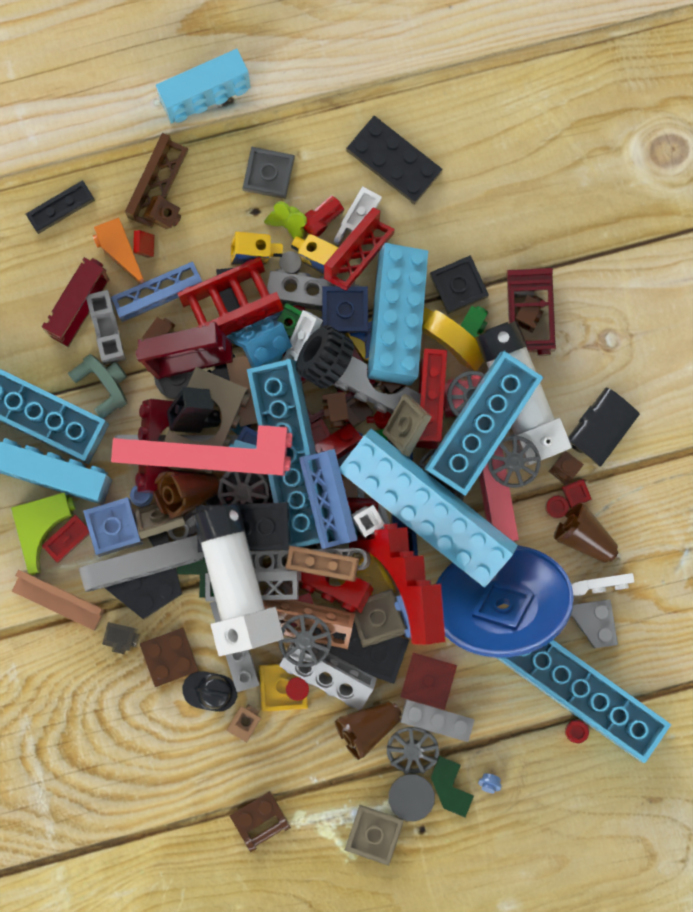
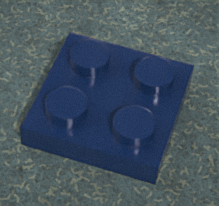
M322 286V326L330 325L340 333H368V286H350L347 291L338 286Z

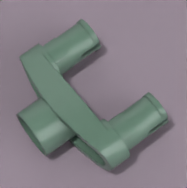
M89 354L83 358L81 364L68 372V375L75 383H78L93 372L109 391L110 398L94 409L100 418L104 419L117 408L121 409L128 404L119 385L120 382L127 378V375L116 361L106 368L97 358Z

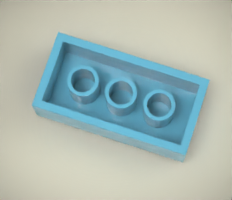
M234 49L156 84L160 102L170 123H180L191 114L203 113L209 106L223 104L229 97L243 95L251 88L249 72L238 49Z

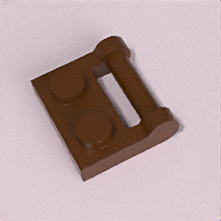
M271 791L230 815L250 852L256 850V846L282 830L287 831L291 828ZM276 815L279 822L251 838L248 833L249 831Z

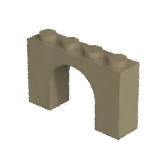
M195 367L187 387L210 389L211 399L217 403L221 410L222 423L220 429L212 438L199 442L168 431L164 442L229 447L232 437L229 436L231 429H236L241 419V416L238 415L241 407H246L250 395L247 394L248 389ZM203 470V471L212 474L214 470Z

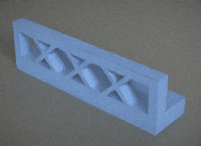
M190 262L116 294L111 299L120 320L124 322L179 298L178 292L183 291L186 287L201 283L202 279L194 263ZM191 269L194 276L181 281L182 273ZM168 279L175 282L169 287L162 290L159 289L164 280ZM148 288L154 291V293L146 297L139 298L143 289ZM125 297L133 299L132 303L122 307L118 303V300Z
M335 449L300 457L299 460L321 549L357 541ZM315 460L317 466L316 473L310 470L308 461ZM316 483L322 487L323 492L321 496L315 491ZM322 505L328 511L326 519L321 515L320 509ZM328 528L333 531L335 541L329 543L326 535Z

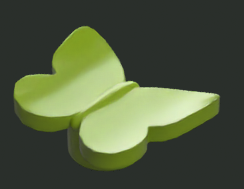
M279 201L274 205V211L266 217L264 223L271 226H284L293 239L297 236L303 239V227L307 223V218L296 207H289L285 202Z

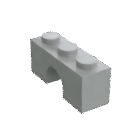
M105 290L89 294L86 299L97 336L96 340L101 361L104 365L115 361L126 360L109 291Z
M405 700L400 723L469 742L475 719Z

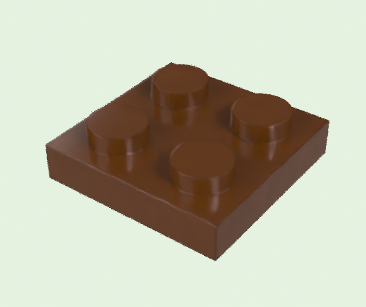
M184 628L140 643L155 687L199 671Z

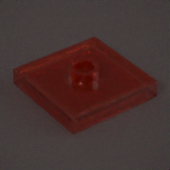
M413 652L400 697L445 710L457 665Z

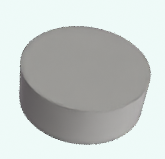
M293 251L285 252L279 260L280 269L289 271V274L298 273L302 266L300 256Z

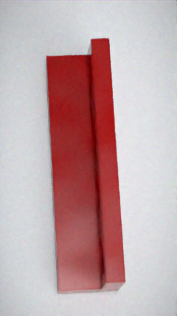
M373 207L324 264L325 280L347 291L379 253L384 243H387L394 235V228L380 222V210ZM376 229H379L385 232L386 234L384 236L374 237L373 233ZM373 244L372 250L362 251L361 247L363 245ZM361 258V264L350 266L349 261L351 259ZM340 273H349V278L346 282L337 277Z

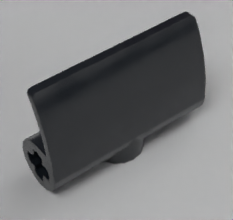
M606 387L593 405H590L582 415L578 425L569 435L568 439L572 449L579 453H585L601 467L640 413L619 394Z

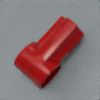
M331 195L315 210L311 209L304 214L307 218V223L303 228L308 234L319 237L327 229L328 224L344 212V207L336 197Z

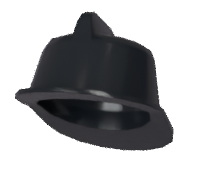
M205 671L195 672L185 679L182 686V694L185 700L191 706L215 712L230 709L237 699L234 682L229 677Z

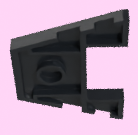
M167 531L148 537L153 547L169 543ZM176 568L105 587L106 590L142 619H146L183 595Z

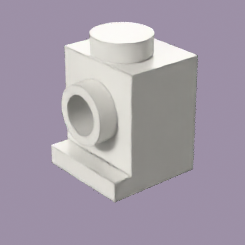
M374 505L370 507L364 506L351 514L353 522L364 537L373 533L374 530L383 527L384 523Z

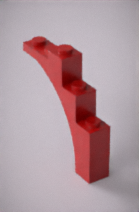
M397 523L383 524L384 529L374 530L375 534H370L366 537L358 535L357 541L349 542V548L363 549L376 557L392 576L406 608L412 644L430 645L446 642L441 584H431V580H426L424 555H414V551H409L407 527L398 528Z

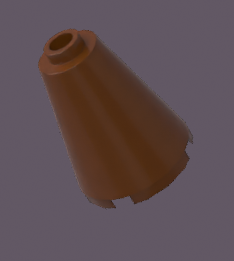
M162 472L155 479V484L158 483V490L154 491V497L160 511L164 515H170V518H175L216 496L219 490V480L214 474Z
M578 503L565 515L567 519L564 524L560 522L554 532V539L557 542L603 563L612 562L618 555L617 543L584 504Z
M387 701L341 716L335 720V725L341 739L344 738L348 745L346 747L349 752L359 760L364 758L400 722L402 713L396 703L392 704Z

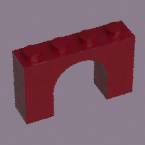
M152 398L142 401L139 409L141 417V427L138 430L139 440L158 442L162 431L169 427L167 410L174 401ZM139 465L135 478V484L138 486L137 492L154 494V491L158 490V483L155 484V479L162 472L189 471L173 470L162 466Z

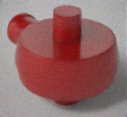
M377 411L374 416H367L366 421L367 424L375 423L378 428L384 429L392 414Z

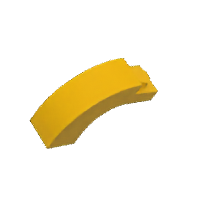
M426 307L424 308L422 333L433 338L448 349L461 365L477 371L484 362L476 339L443 313L437 310L433 312Z

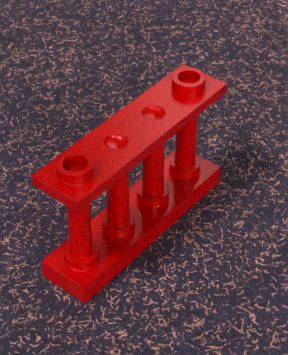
M260 257L250 259L240 266L194 286L186 287L183 291L177 293L183 307L190 305L199 328H202L204 325L206 327L210 326L209 323L216 322L225 335L284 310L277 292L269 294L260 274L266 271ZM250 278L253 279L261 296V299L252 303H248L240 286L241 282ZM231 287L240 308L228 312L219 292ZM211 296L219 317L207 322L198 301Z
M424 348L419 381L420 406L431 416V419L415 448L436 449L438 443H441L447 350Z

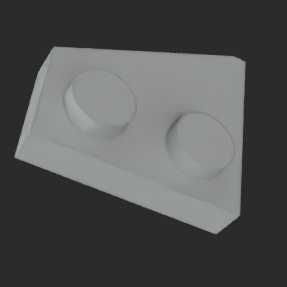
M611 599L573 605L571 615L593 648L618 645Z

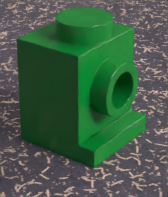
M286 303L277 321L283 323L287 335L291 339L302 311ZM290 319L293 321V324L286 326L284 324L285 321Z
M471 306L460 326L474 338L479 336L477 333L482 334L488 324L485 321L488 311L480 306L476 308Z

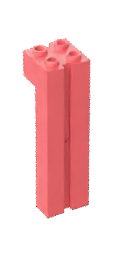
M471 376L473 387L478 385L481 376ZM454 379L447 380L445 384L443 407L445 418L456 417L452 413L447 401V392ZM458 380V383H460L463 387H465L466 389L469 388L467 380ZM454 385L452 395H463L464 392ZM452 399L455 409L464 402L463 399ZM498 446L493 455L504 457L502 448ZM492 459L493 469L495 470L503 466L504 462ZM487 463L478 476L486 520L513 542H516L519 538L510 488L501 485L493 478ZM504 469L496 473V475L504 481L507 471Z
M258 425L256 449L113 438L111 462L285 476V471H290L291 457H287V448H292L293 434L289 433L287 427Z

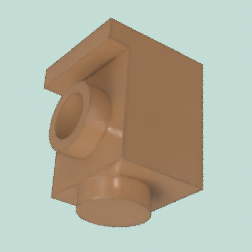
M249 704L246 708L241 706L227 731L247 743L262 718L258 716L260 711ZM244 717L250 719L249 726H244L242 724V719Z

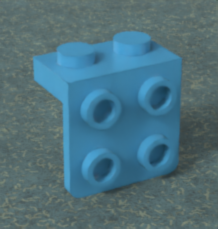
M268 317L227 336L233 344L244 349L252 368L265 364L293 347L283 323Z

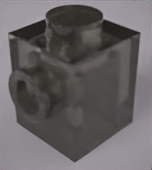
M108 622L102 645L113 647L112 652L125 655L126 650L132 651L133 647L137 648L140 634H137L138 629Z

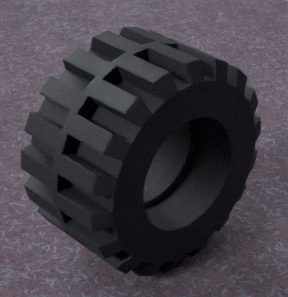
M330 325L321 326L304 343L296 363L297 373L321 389L332 386L344 374L351 361L354 350L353 341Z

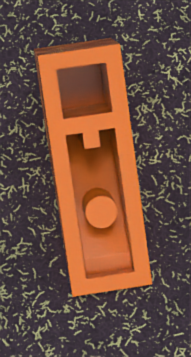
M118 217L95 226L96 234L93 235L97 248L102 247L104 253L139 284L144 283L145 281L120 218Z

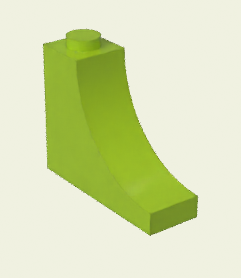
M65 492L11 507L26 567L30 575L41 573L40 555L42 545L49 533L58 524L74 516L73 510H76L74 500Z

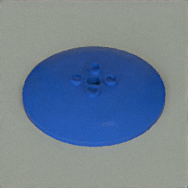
M520 545L517 546L511 558L485 588L453 562L443 571L436 583L441 584L445 636L458 647L481 656L514 657L538 650L554 640L562 632L573 610V588L564 569L548 555ZM502 604L509 605V607L505 609L498 608V606Z

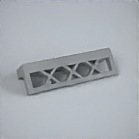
M300 571L255 572L258 584L260 582H267L272 587L266 595H261L262 600L299 599L298 581H301ZM205 573L206 601H216L215 597H212V584L209 573ZM283 581H292L293 595H284L278 589ZM274 591H276L279 595H271V594H272Z

